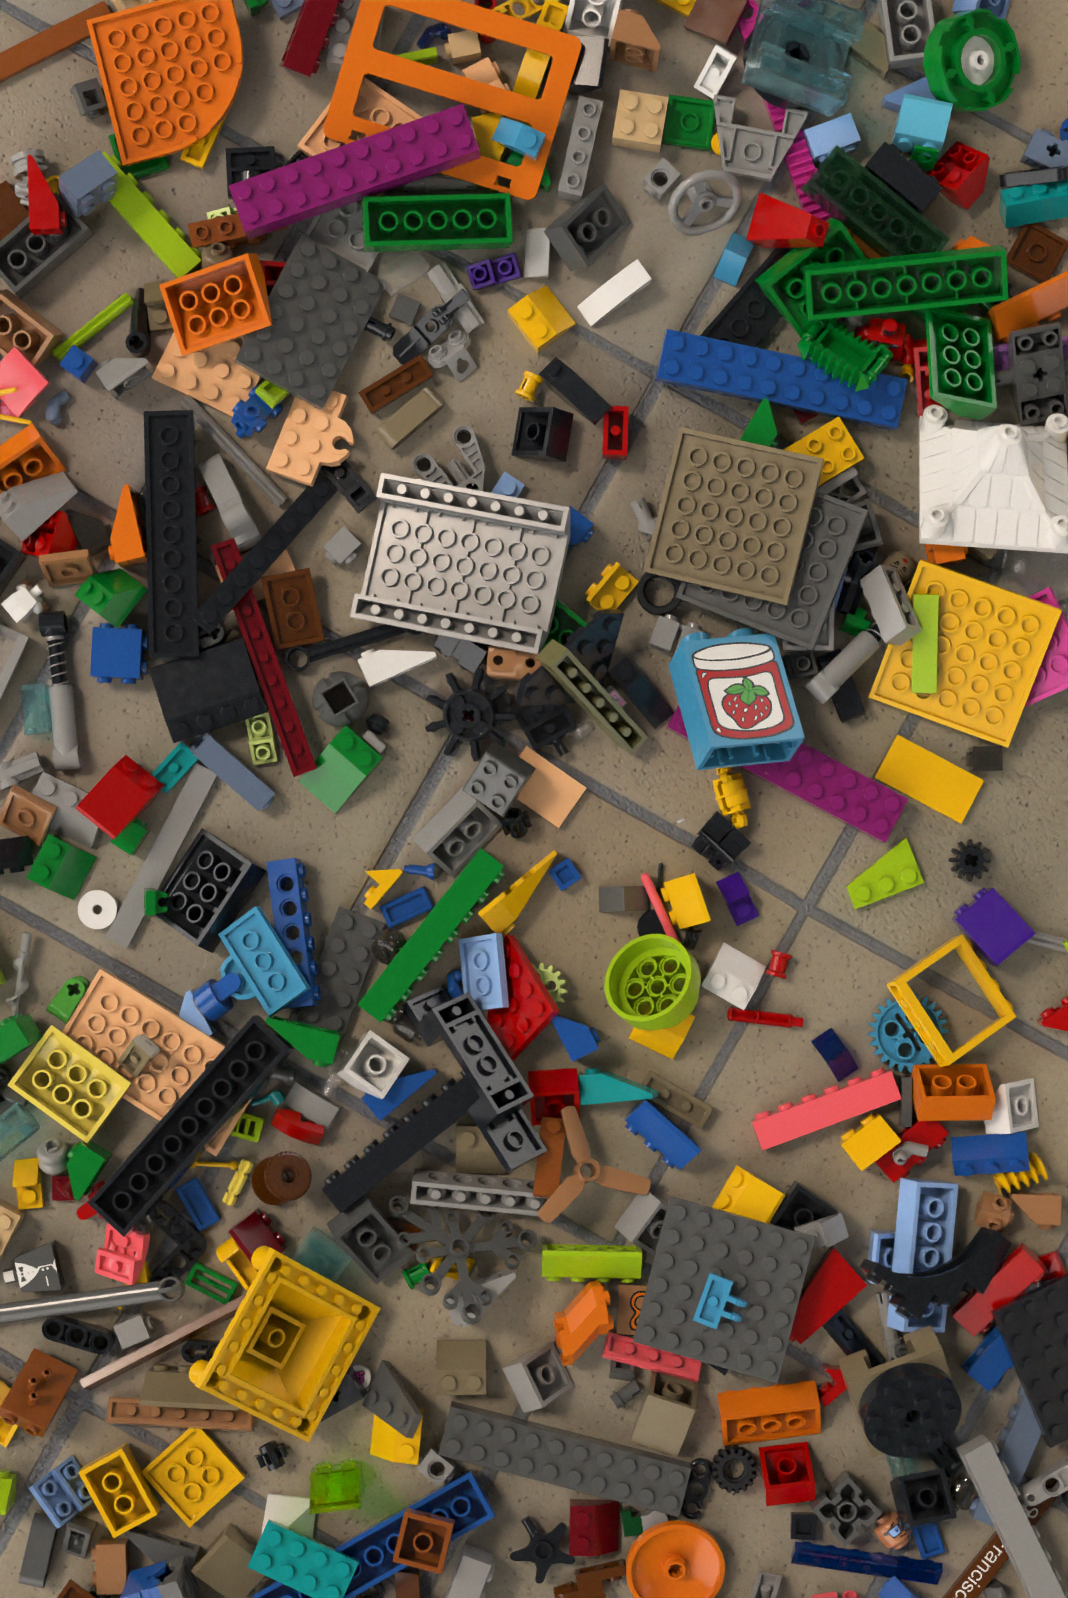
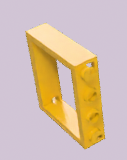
M963 934L952 937L886 984L939 1067L952 1064L1016 1018L1012 1004L1003 997L999 991V984L990 977L986 971L985 963L977 957L973 951L972 943ZM955 948L1000 1018L957 1049L951 1051L907 982Z

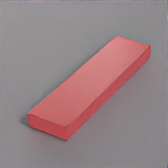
M609 1332L606 1336L602 1358L695 1383L699 1380L702 1361L633 1342V1338Z

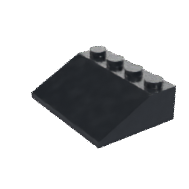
M243 637L200 651V657H182L149 668L173 743L267 713V703Z
M201 828L161 889V891L168 894V897L160 898L158 905L167 906V911L155 915L198 947L213 953L221 941L218 934L234 922L266 873V870Z

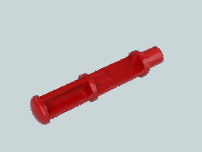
M729 1007L727 1011L728 1021L787 1028L803 1026V1018L794 1017L791 1014L742 1010Z

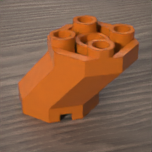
M599 1280L589 1282L564 1311L554 1312L555 1338L557 1348L562 1349L559 1357L563 1366L572 1365L599 1335L608 1334L610 1329H614L612 1315L609 1314L607 1305H610L609 1292L605 1290L604 1283L601 1284Z

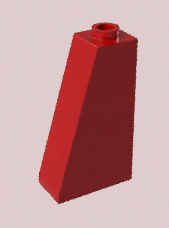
M759 193L746 240L763 249L823 247L829 223L808 212L766 194Z
M833 1246L827 1249L802 1289L789 1338L792 1342L797 1340L802 1344L867 1286Z

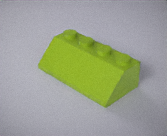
M542 1244V1277H547V1281H561V1277H571V1281L584 1282L586 1278H596V1281L599 1280V1282H610L611 1278H621V1282L632 1283L635 1282V1279H641L642 1249L637 1245Z

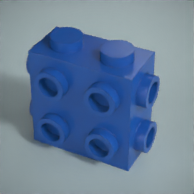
M100 623V627H93L90 676L97 678L99 683H112V679H121L122 684H136V680H143V674L147 675L148 661L144 660V650L149 648V636L145 635V631L139 629V625L124 624V628H114V625L111 623Z

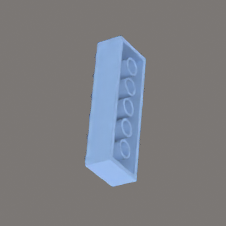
M900 1178L892 1272L917 1273L928 1271L952 1259L958 1195L957 1183L940 1179ZM930 1302L920 1320L912 1317L908 1319L901 1317L895 1312L896 1308L889 1303L887 1327L902 1332H913L931 1325L934 1333H945L947 1305L941 1304L939 1307Z

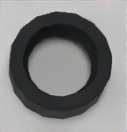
M645 573L637 585L636 595L638 603L643 610L652 615L661 616L671 613L681 602V599L676 598L681 581ZM654 578H665L673 585L674 596L667 605L655 606L646 598V586Z

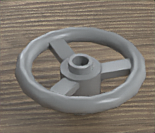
M707 169L694 173L683 180L672 193L668 204L669 219L676 229L686 234L700 235L716 230L729 223L738 212L742 202V187L734 175L724 170ZM718 179L728 183L732 189L733 197L715 195L707 180ZM687 192L692 206L681 219L678 215V205L681 197ZM714 206L729 207L722 216L711 223L691 225L700 212H707Z

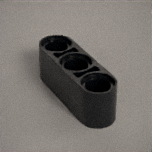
M841 649L817 657L820 671L841 652ZM851 675L831 696L842 723L866 715L865 708Z
M63 1315L49 1317L42 1325V1333L46 1339L95 1354H105L115 1343V1336L111 1330ZM50 1322H57L60 1325L59 1333H54L50 1330ZM73 1330H82L84 1339H76L73 1335ZM97 1336L106 1337L108 1345L106 1347L99 1346L96 1341Z

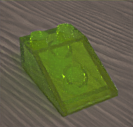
M345 1459L340 1461L341 1464L331 1465L330 1462H321L312 1468L310 1473V1514L361 1507L365 1493L361 1461L355 1462V1459Z

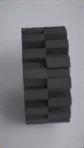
M728 1445L725 1446V1449L718 1450V1454L713 1457V1463L711 1464L712 1474L716 1484L722 1490L726 1489V1492L729 1493L735 1491L736 1494L740 1490L746 1491L749 1485H753V1480L757 1476V1466L752 1454L742 1446L740 1448L738 1445L729 1447ZM731 1460H738L744 1466L743 1473L737 1478H731L725 1473V1465Z

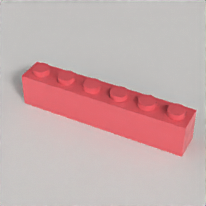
M884 1067L870 1071L871 1076L861 1079V1076H856L848 1079L847 1085L838 1088V1085L835 1084L823 1089L825 1092L817 1096L814 1093L807 1094L801 1097V1102L792 1105L790 1101L777 1106L778 1110L772 1113L765 1110L755 1114V1119L750 1121L760 1148L765 1150L902 1099L892 1071L889 1069L884 1070Z

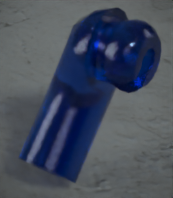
M442 22L428 26L416 45L422 50L427 49L435 38L440 37L442 40H447V34H452V31L447 27V24Z

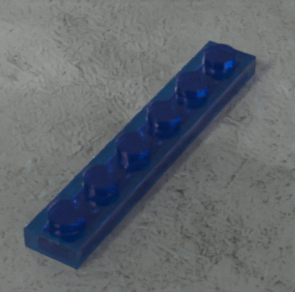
M795 1541L791 1554L792 1564L887 1578L896 1576L901 1580L938 1585L943 1572V1563L934 1562L929 1559L918 1560L907 1556L885 1555L881 1552L871 1553L860 1551L859 1549L837 1548L833 1545H816L806 1541Z

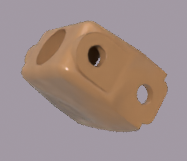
M490 645L488 648L486 672L489 678L494 680L520 682L521 678L528 672L530 674L535 672L541 664L536 658L537 654ZM529 663H535L534 667L532 668L527 667V665Z

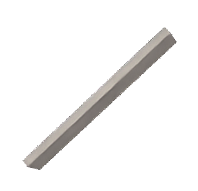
M198 763L195 764L115 917L106 938L125 948H129L145 917L144 888L159 890L218 777L213 771Z

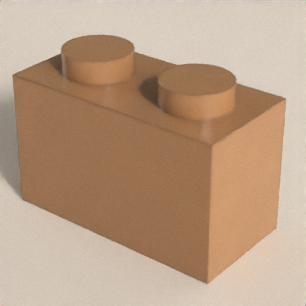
M129 1538L99 1539L96 1547H92V1562H96V1571L92 1575V1585L97 1588V1595L122 1594L130 1573Z

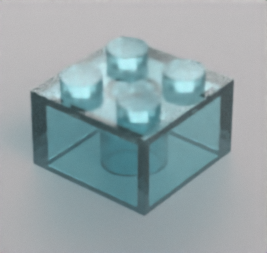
M313 1226L291 1259L335 1283L352 1258L334 1239Z

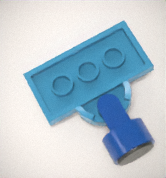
M255 906L218 934L229 951L230 956L223 961L219 969L221 971V979L219 981L210 979L193 992V1002L198 1011L210 1021H217L233 1008L230 996L237 1000H252L257 997L268 1016H274L308 991L310 986L260 906Z

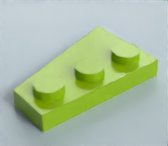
M907 837L903 838L896 846L846 886L854 909L924 883Z

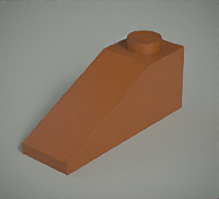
M542 1116L539 1137L548 1151L537 1158L533 1196L549 1198L559 1187L565 1127L563 1119Z

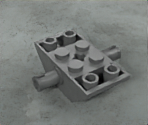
M1060 322L1010 331L1007 344L1009 367L1007 370L994 372L995 387L1011 385V394L1020 426L1046 421L1050 415L1056 413L1067 417L1068 403L1065 376L1068 373V358L1063 357Z

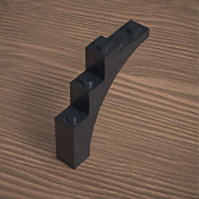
M981 1227L971 1242L958 1255L943 1265L928 1271L897 1273L892 1272L877 1262L867 1259L863 1260L860 1268L867 1273V1279L879 1285L880 1283L884 1286L883 1291L892 1296L889 1303L896 1308L895 1312L905 1319L912 1317L920 1320L930 1302L939 1307L941 1304L952 1307L961 1290L972 1294L973 1291L983 1294L1012 1243L996 1230Z

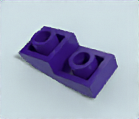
M515 253L466 266L473 290L496 286L523 277Z

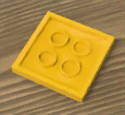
M188 1428L140 1472L189 1528L246 1477L205 1429Z

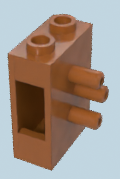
M34 1348L1 1405L0 1417L7 1424H16L24 1428L25 1432L29 1435H38L43 1438L70 1390L78 1369Z

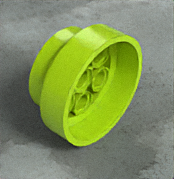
M663 934L640 936L624 945L610 962L604 982L606 999L611 1008L624 1021L637 1029L658 1030L670 1028L684 1021L694 1010L699 998L700 969L693 955L676 939Z

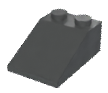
M604 183L560 215L544 230V233L569 270L573 271L588 267L631 222Z
M366 1193L326 1223L336 1242L375 1284H378L415 1254L410 1246L407 1249L397 1247L396 1238L399 1232ZM404 1238L399 1239L400 1242L407 1243Z

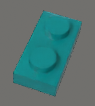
M181 741L151 775L164 785L161 790L168 794L199 759Z

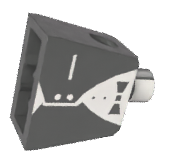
M55 1240L19 1254L14 1258L15 1267L3 1270L5 1283L10 1284L19 1281L21 1292L56 1291L65 1287Z

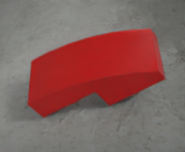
M276 1109L271 1120L272 1126L299 1141L313 1145L319 1144L324 1134V1125H319L312 1121L301 1122L300 1112H294L291 1109Z

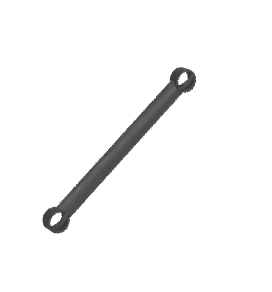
M170 1276L160 1281L0 1304V1324L163 1300L173 1302L183 1297L185 1284L181 1278ZM169 1280H174L179 1285L164 1288ZM179 1291L178 1296L175 1298L165 1294L167 1292Z

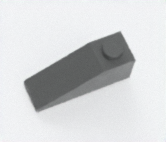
M137 1526L125 1533V1536L155 1564L185 1555L192 1569L200 1549L199 1545Z

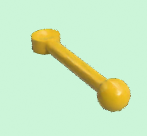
M196 1160L190 1168L205 1166L227 1167L231 1170H236L239 1164L237 1161L225 1163Z

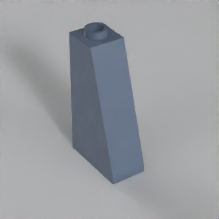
M209 732L198 735L188 746L195 757L258 812L262 808L267 809L274 801L273 796L275 792Z

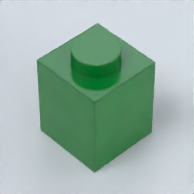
M136 818L114 840L111 839L110 842L127 854L134 856L150 832L145 828L147 823Z

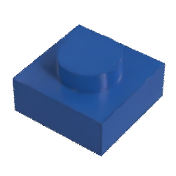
M569 858L548 871L561 892L582 878Z

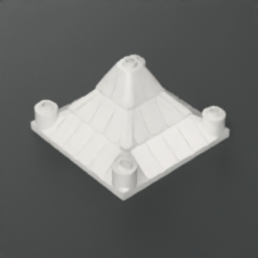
M938 405L926 407L923 416L919 418V543L1068 554L1066 442L1068 418L1063 414L1056 413L1047 418L1045 426H1020V424L949 420L947 419V411L943 407Z

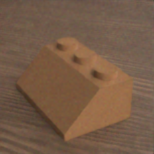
M632 9L619 10L611 38L609 61L657 72L661 45L645 18Z
M8 289L0 290V354L5 357L14 347H17L38 368L52 354V351L57 347L65 334Z

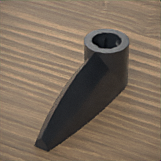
M137 288L132 307L129 335L125 341L127 349L137 358L147 356L151 349V331L147 306L144 303L143 288ZM140 340L143 346L136 350L133 344Z

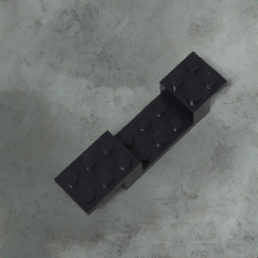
M441 985L406 1001L403 1004V1008L427 1046L430 1047L444 1040L480 1098L468 1109V1112L506 1173L544 1155L548 1150L521 1109L534 1095L470 993L467 992L452 999L445 986Z

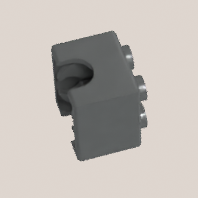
M495 741L487 749L462 790L504 817L515 803L519 793L536 768Z

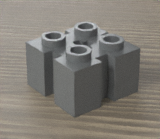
M845 1470L831 1482L833 1490L827 1494L824 1490L816 1496V1500L810 1501L809 1505L824 1524L831 1521L829 1524L831 1532L846 1547L860 1534L857 1528L862 1523L868 1527L882 1512L866 1492L861 1496L859 1495L862 1492L859 1484ZM845 1504H848L850 1508L847 1512L844 1509L841 1511V1507Z

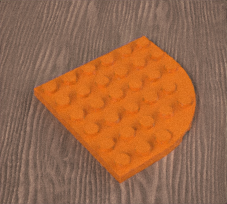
M158 0L86 20L123 166H130L185 150L204 139L224 119L236 98L241 83L244 63L243 41L233 0Z

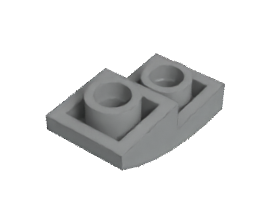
M301 1082L294 1083L284 1101L286 1105L300 1112L301 1115L311 1121L324 1125L326 1129H330L341 1110L338 1105L325 1096L318 1095Z

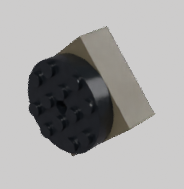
M931 1325L903 1335L908 1355L873 1368L865 1349L837 1359L862 1435L872 1458L882 1454L908 1458L925 1454L939 1448L953 1434L956 1427L966 1424L962 1413L960 1397L953 1384L943 1349Z

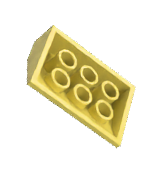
M51 1025L8 1083V1086L88 1144L100 1131L132 1083L62 1031Z

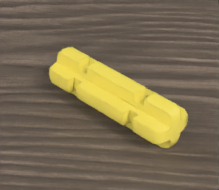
M247 1159L241 1160L238 1166L239 1170L235 1172L229 1184V1191H226L222 1202L229 1206L235 1205L238 1199L237 1195L241 1193L248 1178L247 1174H250L254 1166L251 1161Z

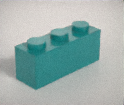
M1068 179L1000 190L999 213L1005 228L1068 217Z

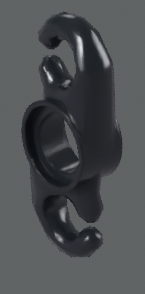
M697 1458L691 1463L693 1467L698 1464L704 1465L705 1472L698 1474L695 1469H691L681 1507L683 1516L691 1520L700 1517L701 1512L699 1510L695 1513L688 1512V1505L694 1503L698 1509H702L703 1499L708 1493L712 1468L709 1461L704 1458ZM694 1482H699L703 1485V1492L699 1495H693L689 1491L690 1485Z

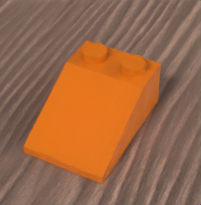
M129 484L123 485L110 537L112 546H108L111 561L114 560L115 564L122 568L147 563L146 535L142 528L143 522L136 491Z

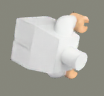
M24 580L16 586L17 592L11 594L1 603L16 623L26 621L33 613H45L49 610V606L46 607V603L42 602L43 600L39 596L44 592V588L40 584L32 587L31 584L28 585L29 582L27 580Z

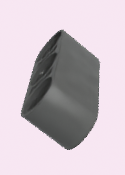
M36 1512L33 1517L19 1576V1583L42 1589L47 1580L58 1529L46 1514Z

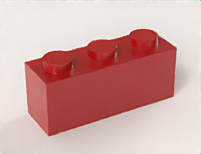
M916 1117L912 1121V1127H905L897 1134L901 1142L876 1160L875 1163L893 1183L897 1180L900 1182V1178H906L910 1174L909 1169L913 1165L919 1166L928 1158V1155L927 1157L912 1155L906 1160L904 1165H898L892 1157L894 1150L905 1141L928 1145L929 1152L932 1148L938 1149L947 1141L945 1137L949 1133L938 1121H918Z

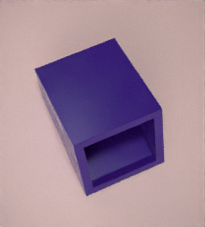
M983 887L973 895L975 900L969 905L964 903L954 911L956 916L952 920L989 964L998 966L1036 933L994 888L986 890Z

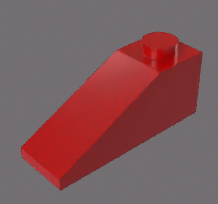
M27 155L29 229L34 235L64 234L63 226H67L66 211H63L34 157Z
M915 339L916 344L914 345L919 418L923 416L924 410L930 405L943 407L930 398L927 339Z

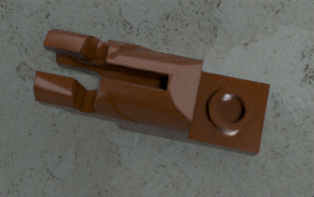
M619 1559L575 1569L577 1583L570 1581L561 1586L553 1587L555 1598H606L603 1580L607 1579L609 1582L617 1581L623 1575H626L624 1560Z

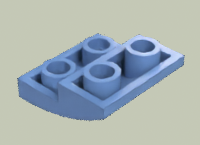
M73 1455L28 1488L57 1529L93 1502L78 1473L81 1467Z

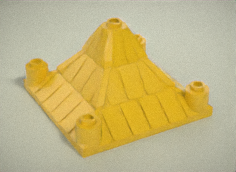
M260 1246L253 1252L251 1258L253 1267L258 1270L256 1278L250 1285L245 1298L242 1300L234 1318L226 1329L224 1337L220 1340L213 1357L209 1362L206 1360L196 1361L190 1368L189 1378L199 1389L309 1443L381 1308L268 1246Z

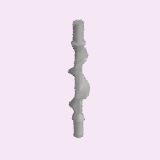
M22 932L18 957L13 961V967L18 973L14 996L7 998L5 1001L7 1005L12 1007L11 1016L17 1013L23 1016L19 1011L20 995L29 988V982L24 975L25 962L30 956L32 933Z

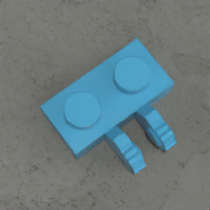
M710 1272L693 1321L717 1329L721 1316L741 1322L742 1316L739 1313L724 1309L726 1302L733 1303L739 1307H746L748 1302L737 1296L729 1295L734 1283L733 1280Z

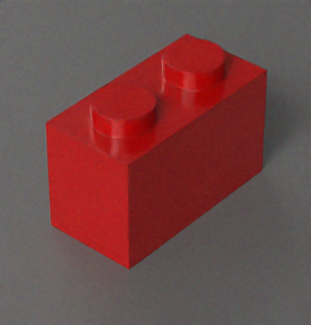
M611 406L612 409L603 417L602 459L626 460L629 406Z

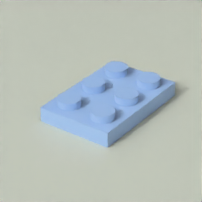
M502 933L459 939L464 994L470 993L480 1011L509 1007Z

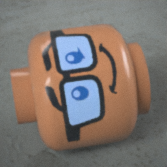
M884 1511L876 1519L877 1523L874 1526V1533L886 1548L897 1550L910 1540L911 1530L902 1531L897 1512L888 1513V1511Z

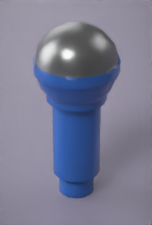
M436 863L426 866L412 864L404 866V872L425 875L431 880L440 878L442 874L441 867Z

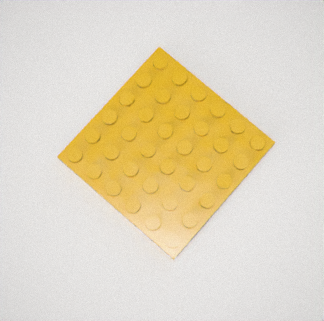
M920 559L907 595L913 607L914 594H939L937 693H912V637L901 646L888 644L868 698L1008 748L1062 609Z

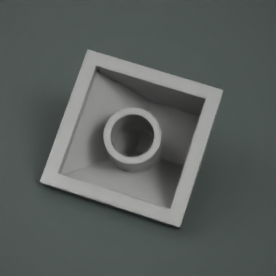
M114 358L103 361L98 366L99 370L95 373L109 393L117 400L153 374L155 370L146 358Z

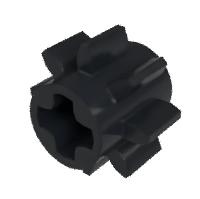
M511 808L504 818L500 819L505 836L510 834L513 838H521L527 834L528 828L532 827L528 812H522L519 808Z
M273 1440L258 1448L260 1454L257 1455L256 1459L260 1468L266 1466L268 1471H273L285 1464L284 1458L287 1457L288 1453L283 1443L277 1445L276 1441Z

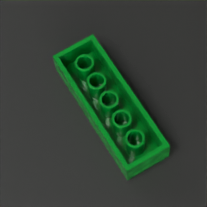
M510 193L363 197L361 201L363 252L507 249L513 243Z

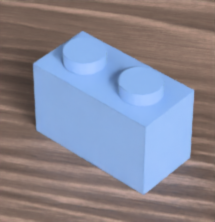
M851 113L808 128L803 133L813 163L819 161L820 164L834 159V155L853 153L857 150L856 147L859 146L861 141Z

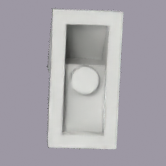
M716 44L694 88L713 99L714 94H719L728 75L733 71L738 56Z

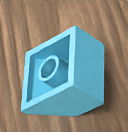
M904 94L894 128L892 144L904 152H913L915 145L939 149L937 156L939 158L953 103ZM920 153L922 155L930 157V155L927 153Z

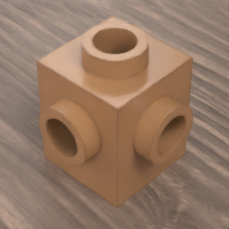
M983 1191L976 1204L974 1225L1002 1233L1006 1225H1011L1013 1221L1012 1200Z

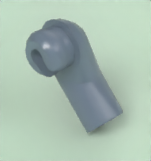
M62 390L47 402L45 418L53 426L60 424L62 421V417L59 414L60 407L71 400V397L65 390Z

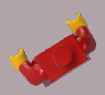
M871 318L867 325H862L854 330L855 338L861 335V342L868 338V344L874 341V348L881 344L885 345L893 354L889 362L904 363V366L901 367L899 378H902L903 374H908L911 377L910 383L913 381L915 369L912 364L915 363L914 345L916 341L906 332V325L904 323L896 322L892 318L886 320Z

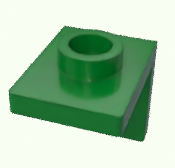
M915 145L913 152L910 154V159L918 163L921 169L933 171L939 149ZM920 153H927L930 155V157L922 155Z

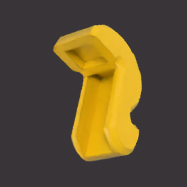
M230 1237L216 1248V1254L221 1263L226 1262L242 1286L248 1291L258 1272L235 1240Z

